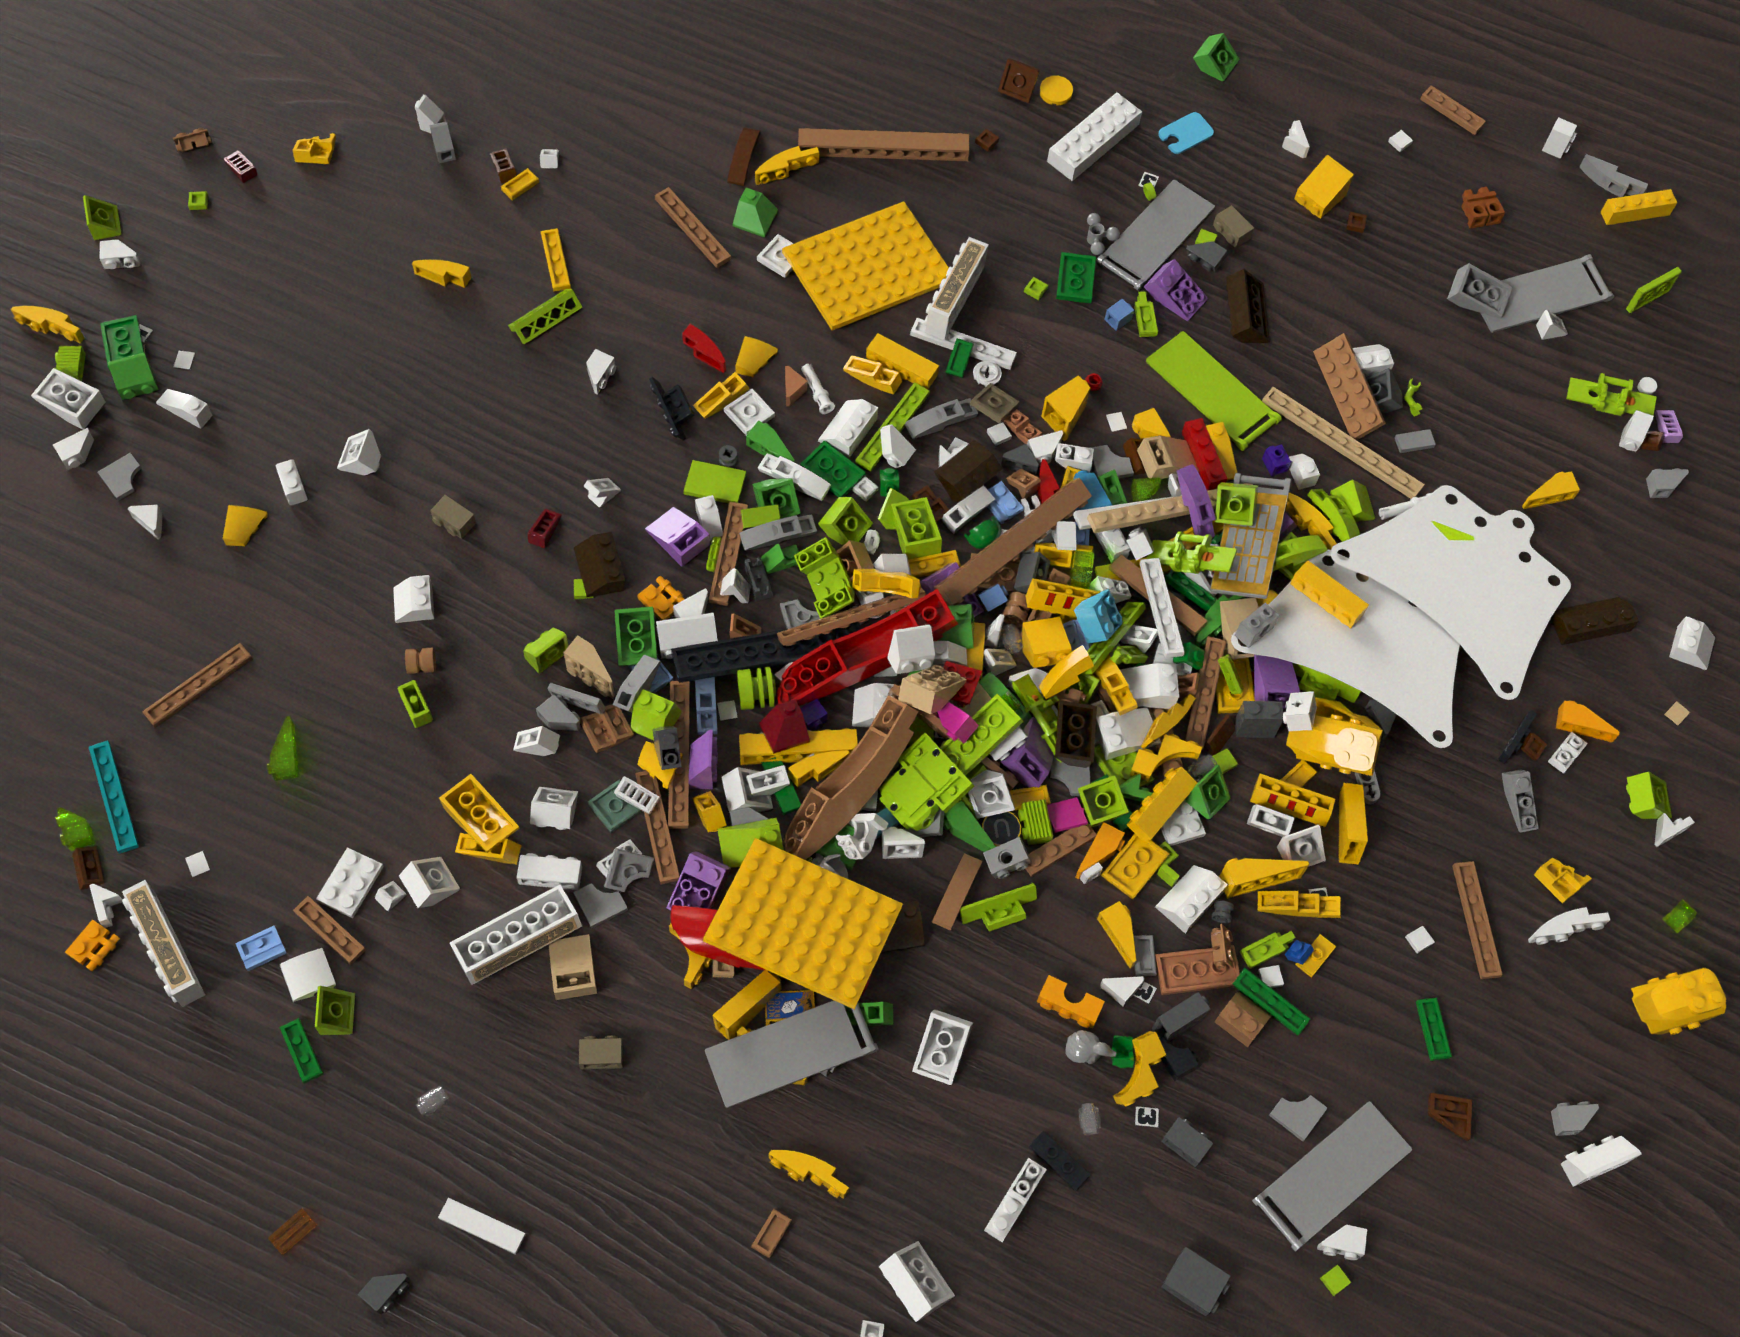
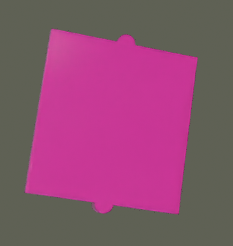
M1077 797L1047 805L1054 833L1088 824L1084 815V808L1081 807Z

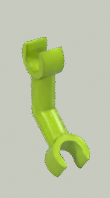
M1412 378L1409 381L1404 399L1410 407L1411 414L1417 416L1421 414L1419 410H1422V406L1416 403L1412 396L1414 392L1419 390L1421 382L1414 386L1412 385Z

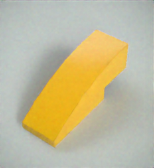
M417 260L412 263L414 274L445 287L448 282L465 288L472 278L470 268L459 263L444 260Z
M851 355L843 368L846 373L861 382L893 395L902 383L899 372L883 368L882 363Z
M734 372L723 383L719 381L693 406L706 419L723 410L724 407L741 397L750 388Z
M1036 543L1034 553L1040 552L1050 560V565L1068 568L1071 566L1090 568L1093 546L1076 544V550H1057L1055 543Z
M974 622V648L966 649L967 667L981 671L983 670L985 623Z
M1083 645L1060 660L1045 676L1039 685V689L1045 699L1079 682L1080 680L1077 675L1094 667Z
M837 750L810 756L788 768V776L797 787L812 777L819 782L834 772L850 753L848 750Z

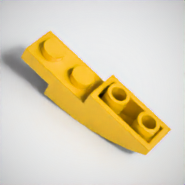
M799 146L771 157L755 171L756 185L789 177L790 170L818 164V148L815 147L801 151Z
M16 306L11 308L15 316L14 319L18 323L26 324L36 332L40 331L47 334L51 330L55 334L60 333L70 341L74 340L81 343L84 340L80 328L74 326L67 314L37 306Z
M1289 493L1285 511L1290 514L1292 520L1301 531L1308 528L1310 535H1319L1326 548L1331 550L1337 544L1331 536L1334 527L1314 506L1302 498Z
M1108 655L1096 669L1095 674L1100 679L1102 687L1109 694L1119 715L1138 708V705L1129 690V685L1116 663L1110 660V655Z
M771 1150L769 1152L770 1163L778 1169L782 1167L787 1170L788 1175L795 1181L800 1179L804 1182L809 1175L813 1183L818 1186L822 1184L827 1187L828 1192L836 1198L840 1196L844 1199L847 1195L849 1187L833 1177L836 1173V1168L816 1157L795 1151Z

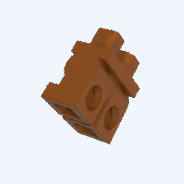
M1481 187L1477 194H1474L1471 189L1464 191L1462 195L1464 202L1461 207L1468 217L1469 221L1467 224L1469 229L1482 227L1484 224L1488 226L1501 223L1505 211L1496 197L1495 191L1490 192L1487 187Z

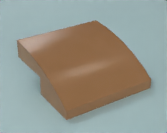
M613 704L605 706L606 709L603 714L594 713L581 717L580 723L596 753L614 747L634 735L621 709Z

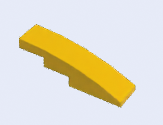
M1189 694L1179 704L1176 703L1167 712H1162L1154 719L1140 747L1143 749L1148 747L1172 729L1188 712L1196 698Z
M1258 891L1257 910L1291 916L1341 918V897L1299 894L1298 891Z

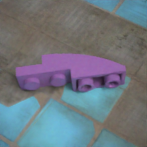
M1191 464L1177 470L1184 506L1189 507L1194 535L1205 536L1210 534L1211 537H1214L1212 521L1216 519L1211 500L1197 469Z

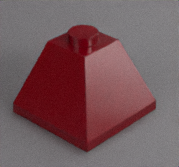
M796 699L776 705L759 722V726L773 754L810 742L803 713Z

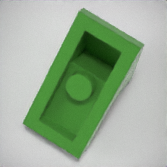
M1115 469L1098 477V481L1112 505L1127 503Z
M776 544L761 557L766 573L770 574L798 565L794 557L795 554L799 553L797 545L781 549L780 545Z
M1141 774L1131 776L1119 785L1123 798L1142 802L1153 793L1149 792L1150 789L1139 787Z

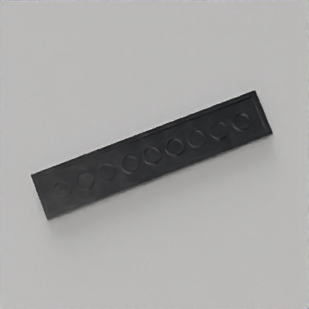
M854 622L846 628L839 627L833 629L828 634L821 633L809 640L802 639L796 641V644L791 646H783L778 640L777 633L788 630L784 629L672 648L671 655L678 681L682 683L737 673V670L750 669L752 671L757 670V668L763 669L765 667L786 665L795 662L830 640L833 641L861 630L859 622Z

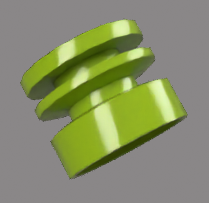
M765 667V676H762L761 668H757L756 677H752L750 669L737 670L741 710L754 709L755 700H759L761 708H765L764 699H768L769 707H774L776 687L771 668Z

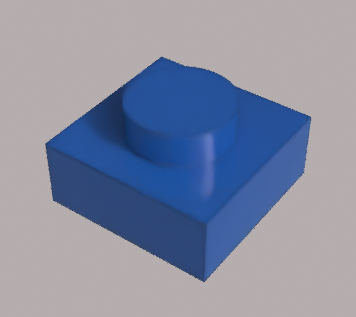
M1295 940L1284 955L1288 960L1303 965L1314 949L1310 944Z

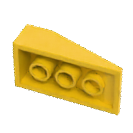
M472 774L439 797L446 812L487 853L519 829L515 821Z
M1234 858L1226 862L1219 877L1228 884L1224 891L1228 899L1300 879L1308 868L1309 862L1249 858L1238 860V858Z

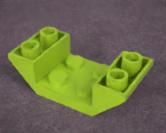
M826 537L794 555L800 571L807 575L817 601L814 602L820 619L854 602L855 590L852 588L853 586L844 564Z

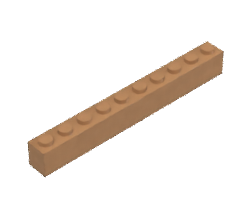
M799 128L798 146L801 151L817 147L820 157L968 161L969 134Z
M1080 478L1070 481L940 582L934 589L939 590L948 606L959 605L964 601L963 597L965 595H971L978 590L977 586L979 584H985L991 580L993 573H999L1004 570L1007 562H1013L1018 559L1021 551L1024 550L1025 552L1032 548L1035 540L1039 541L1046 537V532L1050 529L1054 530L1058 521L1070 518L1076 508L1080 509L1088 504L1087 500L1092 495Z

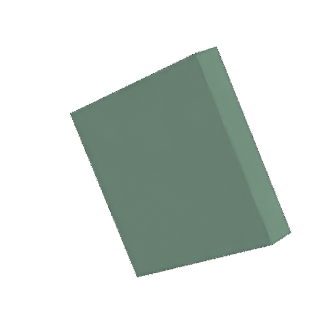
M620 779L587 802L610 833H613L642 812V810L615 795L614 791L619 785Z

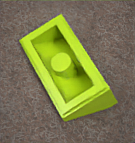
M890 488L878 520L886 529L896 530L891 504L909 501V499Z
M1227 654L1219 658L1218 663L1231 694H1241L1244 687L1231 655Z

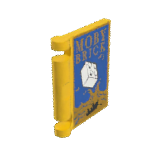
M814 991L778 992L765 1005L766 1026L770 1025V1022H778L815 1008Z

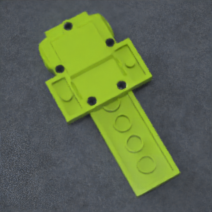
M998 694L972 717L979 727L964 744L959 740L954 742L949 738L939 747L925 732L901 754L898 761L903 767L887 778L885 783L881 785L880 792L882 797L879 800L907 830L911 828L918 831L928 828L933 823L939 807L947 813L974 787L966 775L1024 722Z

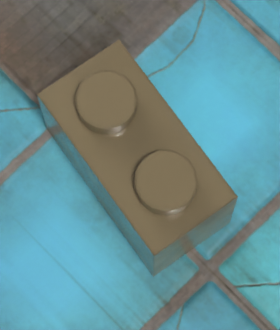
M1232 205L1218 213L1213 224L1216 231L1220 232L1227 242L1235 248L1251 239L1254 227Z
M446 495L430 510L432 520L436 525H442L452 536H458L461 539L476 524L473 513Z
M587 1036L584 1039H579L580 1069L623 1068L622 1039L617 1036H606L605 1039Z

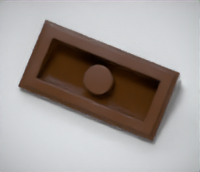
M1130 438L1123 444L1126 457L1130 458L1134 472L1133 475L1144 474L1146 471L1137 451L1143 440Z
M1229 714L1225 715L1204 745L1203 750L1212 756L1220 752L1235 731L1234 723Z
M97 846L76 848L73 852V861L79 889H88L91 884L97 886L104 884Z

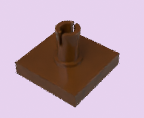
M1007 59L998 92L1029 103L1040 70L1016 60Z

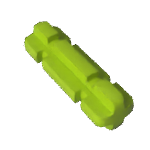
M714 536L712 538L706 564L707 571L715 572L721 537Z

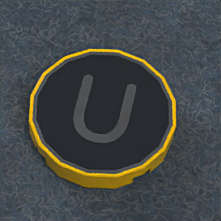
M1009 811L987 816L982 823L983 830L996 847L1020 837L1021 834L1019 819Z

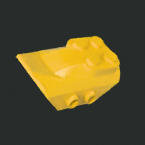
M1331 714V717L1315 715L1312 730L1289 731L1286 745L1293 750L1297 759L1318 763L1324 769L1339 768V772L1351 774L1352 771L1373 776L1383 730L1363 725L1362 721L1350 718V721L1342 720L1343 716Z
M1707 968L1697 969L1680 975L1677 972L1665 976L1666 979L1653 978L1647 981L1648 984L1631 988L1634 995L1632 1001L1641 1021L1647 1024L1651 1034L1670 1032V1035H1675L1682 1032V1029L1686 1027L1692 1030L1700 1027V1023L1724 1014L1726 1010V997L1715 973Z

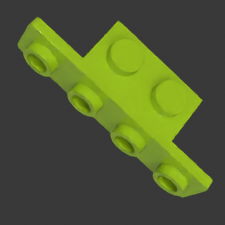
M1292 663L1295 675L1302 678L1298 685L1299 689L1303 692L1314 691V695L1317 698L1335 701L1338 695L1355 703L1361 692L1327 674Z
M1032 883L960 908L961 921L963 924L982 918L988 931H992L1026 919V913L1021 905L1037 899L1036 886Z

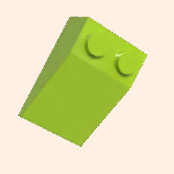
M927 497L891 504L902 553L907 555L908 560L941 553L942 538Z
M777 818L717 829L723 864L729 867L741 866L755 838L783 850Z

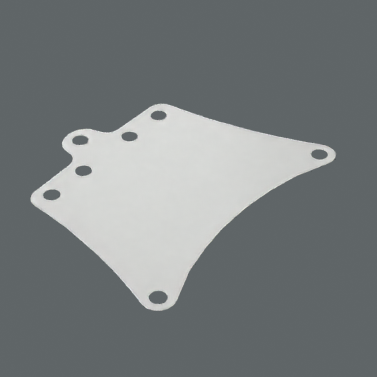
M1448 485L1439 487L1418 504L1388 522L1334 545L1330 553L1331 558L1338 565L1376 580L1397 592L1429 615L1476 662L1496 694L1507 700L1515 699L1519 695L1537 643L1551 616L1571 588L1569 579L1531 547L1530 537L1533 534L1534 525L1527 515L1517 510H1508L1498 516L1490 515L1457 489ZM1448 494H1453L1457 497L1458 502L1451 505L1446 502L1445 497ZM1479 516L1483 517L1487 524L1485 527H1478L1474 519ZM1517 517L1523 519L1525 526L1523 528L1515 527L1513 519ZM1338 550H1347L1350 554L1349 559H1339L1337 556ZM1521 552L1529 553L1531 561L1527 563L1522 562L1519 559V554ZM1551 575L1557 576L1560 579V584L1558 586L1550 585L1548 577ZM1509 682L1513 686V691L1508 694L1504 693L1500 688L1501 683Z
M1327 549L1326 552L1308 561L1369 604L1364 615L1352 628L1341 623L1340 620L1326 612L1324 608L1311 601L1309 597L1296 590L1289 583L1268 604L1279 614L1274 628L1249 648L1241 646L1238 643V638L1235 636L1236 631L1233 633L1231 643L1238 651L1279 658L1327 674L1362 691L1406 720L1433 746L1445 748L1452 743L1453 685L1460 644L1420 608L1410 605L1406 598L1370 577L1366 582H1361L1356 578L1357 572L1340 566L1335 562L1332 566L1325 565L1322 562V558L1324 556H1331V550ZM1337 553V556L1339 557V559H1341V560H1347V559H1349V558H1347V557H1345V556H1342V555H1340V554ZM1436 730L1444 732L1446 739L1442 742L1436 741L1433 738V732Z

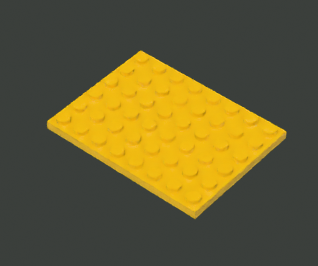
M904 201L782 248V253L786 260L792 266L795 274L832 331L938 289L942 279L947 278L946 274L949 269Z
M755 838L703 941L855 1010L903 903Z

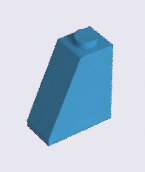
M1083 470L1075 474L1073 480L1080 478L1092 495L1087 500L1088 504L1080 509L1076 508V511L1112 506L1095 473Z

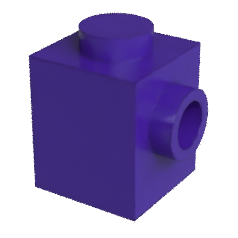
M1282 444L1268 447L1262 458L1271 477L1287 472L1291 464V460Z
M818 699L800 708L807 730L816 731L822 727L823 723L827 722L828 713Z

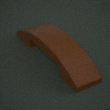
M743 128L735 147L727 183L740 186L745 185L751 157L760 136L759 130Z

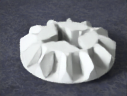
M991 361L979 362L973 369L974 380L978 382V385L983 384L985 387L990 383L993 385L999 383L1002 375L1000 367ZM987 370L989 372L988 378L985 377V373L987 372Z

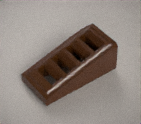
M506 148L490 153L501 183H506L517 176Z

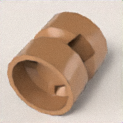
M1020 592L1009 594L1003 612L1006 624L1013 627H1022L1023 622H1026L1028 612L1030 611V608L1027 607L1026 594Z
M422 648L421 652L418 649H406L405 665L407 674H416L420 670L424 673L436 672L434 648Z

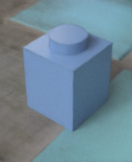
M1121 299L1107 309L1104 320L1117 331L1132 320L1134 309L1129 303Z
M997 583L978 595L989 612L1008 601L1006 596L1009 594L1003 585L999 586Z

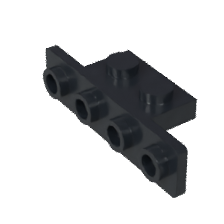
M650 377V388L658 397L657 403L665 412L663 416L672 427L670 428L671 433L675 438L678 437L684 441L686 436L680 425L693 417L694 412L682 387L677 384L667 392H664L660 382Z

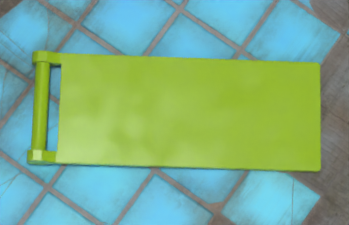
M1184 331L1146 359L1147 364L1212 423L1223 422L1229 438L1241 451L1248 448L1252 441L1272 425L1278 424L1282 420L1277 412L1272 411ZM1266 415L1270 417V419L1245 439L1239 438Z

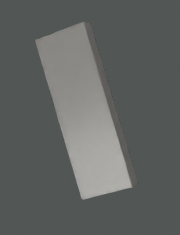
M550 683L548 686L551 696L554 694L558 699L562 698L566 703L599 714H603L606 709L599 698Z

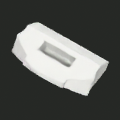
M868 530L864 544L868 554H874L876 549H878L880 537L876 530Z

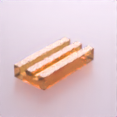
M301 1208L270 1235L268 1239L280 1254L284 1255L317 1224ZM302 1216H304L303 1219H301L295 1226H293L287 1233H285L279 1240L276 1241V1239L280 1235H282L296 1221H298ZM307 1221L309 1222V1224L303 1230H301L294 1238H292L286 1245H284L283 1247L280 1246L300 1227H302Z

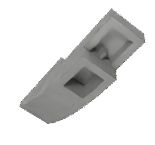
M1588 154L1585 155L1579 166L1592 181L1619 197H1623L1624 194L1630 196L1644 194L1648 186L1645 182L1617 172L1618 166Z
M970 398L962 401L956 399L917 415L905 422V426L912 439L941 431L947 425L974 418L978 412L976 408L970 405Z
M811 514L775 520L742 531L739 534L744 550L747 551L779 544L784 540L812 535L817 532Z

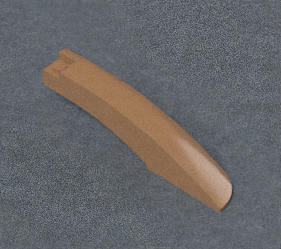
M889 695L887 696L868 731L849 756L815 789L811 787L786 832L783 842L786 852L806 860L830 841L863 808L886 779L914 734L909 727L916 719L917 710Z

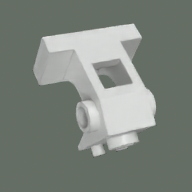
M876 813L856 814L848 823L854 827V835H836L835 837L838 840V845L843 848L845 855L849 859H864L871 852L878 831L886 830L888 822Z

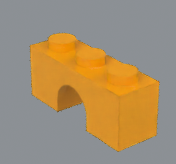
M1048 975L1037 999L1040 1006L1046 1010L1052 1009L1059 1012L1058 1014L1063 1018L1074 1019L1082 1027L1093 1028L1105 1001L1086 993L1081 1002L1071 1003L1064 996L1067 983Z

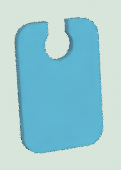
M1193 112L1161 128L1158 134L1163 142L1170 136L1177 137L1179 142L1170 144L1168 148L1174 154H1181L1210 139L1214 134V130L1199 113Z

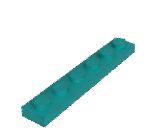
M107 740L89 746L117 851L121 854L139 847L111 744Z

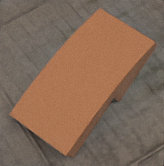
M1017 409L1004 419V423L1025 444H1027L1028 439L1042 436V432L1031 425L1029 418Z

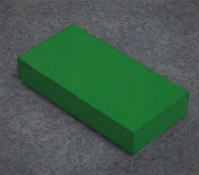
M956 339L945 373L963 378L974 343Z

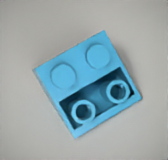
M1109 589L1082 601L1074 609L1088 644L1107 641L1123 623L1122 616L1118 612L1115 599Z

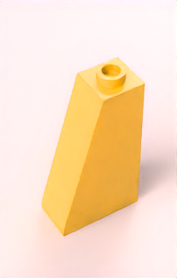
M1343 783L1339 794V863L1359 865L1368 842L1363 785Z
M764 970L712 1015L716 1030L728 1040L737 1036L736 1032L742 1026L745 1028L781 990V979L776 974H770Z

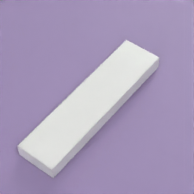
M450 1198L447 1199L438 1216L440 1220L515 1255L526 1235L524 1232Z

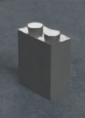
M1243 701L1234 720L1236 737L1274 738L1283 722L1282 702Z
M1197 992L1159 1016L1152 1030L1157 1033L1159 1038L1164 1037L1167 1042H1170L1203 1021L1210 1011V1004L1206 997L1201 996Z
M1185 1247L1161 1288L1204 1316H1207L1210 1312L1214 1313L1220 1304L1217 1301L1219 1295H1224L1228 1290L1230 1283L1227 1281L1230 1275Z

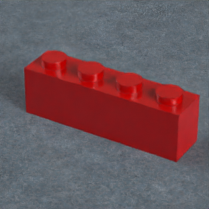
M1203 418L1185 422L1182 436L1188 443L1206 490L1218 489V485L1221 482L1226 483L1228 478Z

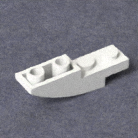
M766 453L758 466L760 472L776 479L792 478L796 490L821 501L831 487L830 483L813 472L781 456L778 458Z
M1587 907L1571 910L1547 921L1528 941L1529 943L1536 942L1537 945L1546 944L1551 940L1564 942L1574 932H1581L1586 928H1592V930L1604 928V925L1610 921L1608 913L1589 915Z
M1028 1158L984 1231L1003 1242L1047 1169Z

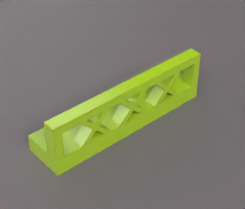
M565 289L508 326L512 332L517 333L521 342L526 344L581 309L582 305L572 289ZM572 298L576 305L571 310L565 308L566 301ZM554 308L561 309L560 316L557 319L550 317ZM540 317L546 318L545 326L542 328L536 327L537 319ZM526 326L532 328L531 334L527 338L521 332V329Z

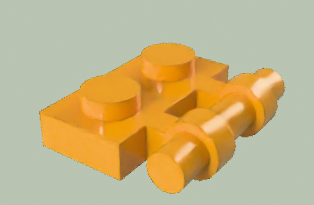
M659 576L656 579V582L660 585L658 588L650 584L637 597L646 607H653L655 616L662 621L668 620L674 615L673 606L685 599L679 590L676 591L671 586L669 580ZM667 592L671 597L667 599L663 593Z
M92 919L65 953L81 965H84L88 959L91 960L86 968L93 972L97 966L104 962L103 959L109 951H113L116 948L115 944L120 938L113 934L107 940L106 938L110 931ZM100 945H103L96 955L93 954Z

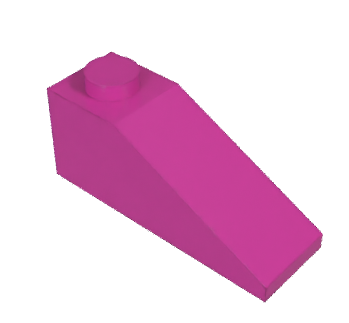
M950 702L937 711L942 726L948 731L946 735L954 742L959 740L964 744L979 727L970 715Z

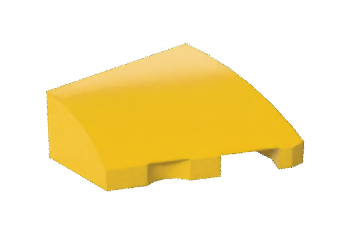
M332 133L330 138L319 139V136L311 139L297 140L293 148L295 162L329 164L334 151L336 135Z
M745 336L735 365L736 373L754 377L758 370L764 367L773 355H777L778 349L763 341Z
M228 505L223 533L225 544L227 546H246L250 536L259 529V523L263 518H267V512L249 507Z
M648 741L645 742L638 760V766L648 771L653 779L657 777L663 782V787L668 789L674 779L677 768L661 770L654 744Z
M1554 858L1543 864L1534 874L1562 904L1592 879L1588 875L1582 877L1574 873V868L1565 866Z

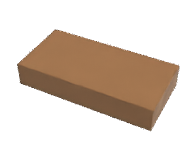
M773 1209L751 1248L770 1259L792 1219Z

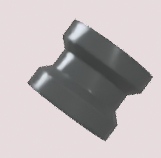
M726 445L719 450V463L721 466L732 468L737 464V451L733 446Z
M1215 901V912L1212 913L1211 918L1220 923H1230L1232 921L1231 912L1234 910V905L1227 901Z

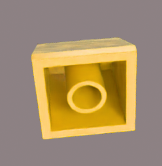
M1327 155L1300 185L1294 199L1313 215L1321 219L1347 195L1354 174Z
M1079 375L1046 396L1041 417L1055 432L1063 431V441L1068 439L1084 411L1090 391L1088 382Z
M1060 617L1023 622L1022 652L1033 668L1056 665L1072 652Z

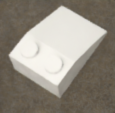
M54 368L31 395L32 398L52 412L83 430L105 404V400L98 389Z
M1155 663L1120 670L1129 685V690L1138 707L1170 709L1177 703L1179 689L1176 665Z
M1148 708L1134 709L1122 715H1119L1118 712H1112L1096 717V735L1106 760L1143 749L1140 746L1153 723ZM1160 739L1154 742L1153 744L1149 745L1148 747L1161 744Z
M934 1009L930 1014L912 1072L952 1085L973 1023Z

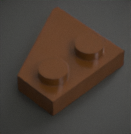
M1430 1093L1428 1115L1462 1139L1469 1141L1471 1139L1472 1100Z

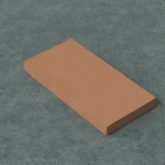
M1231 945V949H1233L1235 954L1234 968L1226 964L1224 968L1218 969L1214 965L1213 950L1220 949V947L1155 954L1161 994L1169 995L1234 987L1232 983L1240 974L1234 945Z

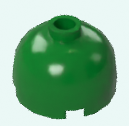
M995 515L991 517L993 521H990V519L985 520L969 531L971 535L968 533L964 534V537L971 546L976 549H983L1001 536V525Z

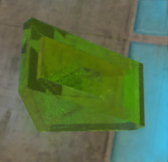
M1133 479L1131 485L1133 502L1149 500L1159 489L1162 479Z
M1681 899L1662 920L1675 932L1679 933L1693 920L1697 912Z

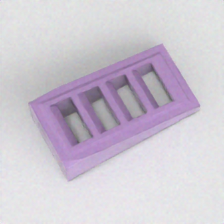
M1656 410L1658 430L1665 435L1663 443H1679L1683 438V434L1674 410Z

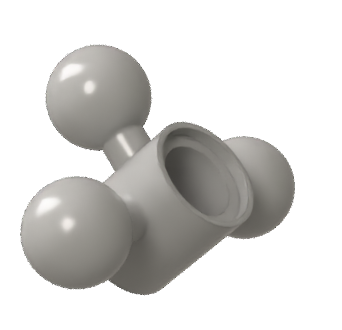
M1091 213L1087 217L1089 225L1087 242L1091 245V252L1098 256L1104 252L1103 237L1115 241L1119 238L1120 232L1116 227H1110L1105 231L1104 226L1100 224V216L1097 213Z

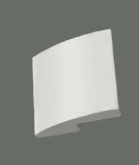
M323 948L304 953L280 964L293 1002L313 997L314 993L318 990V986L334 988L336 985Z

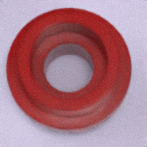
M1092 373L1085 378L1091 391H1097L1102 387L1103 382L1098 374Z

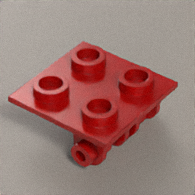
M945 661L944 670L956 672L961 677L967 679L966 683L951 698V700L958 702L957 705L959 707L965 708V706L971 703L982 671Z

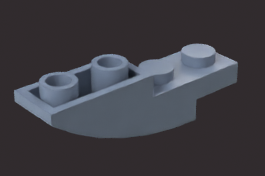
M715 677L695 680L698 735H703L709 730H713V734H717Z

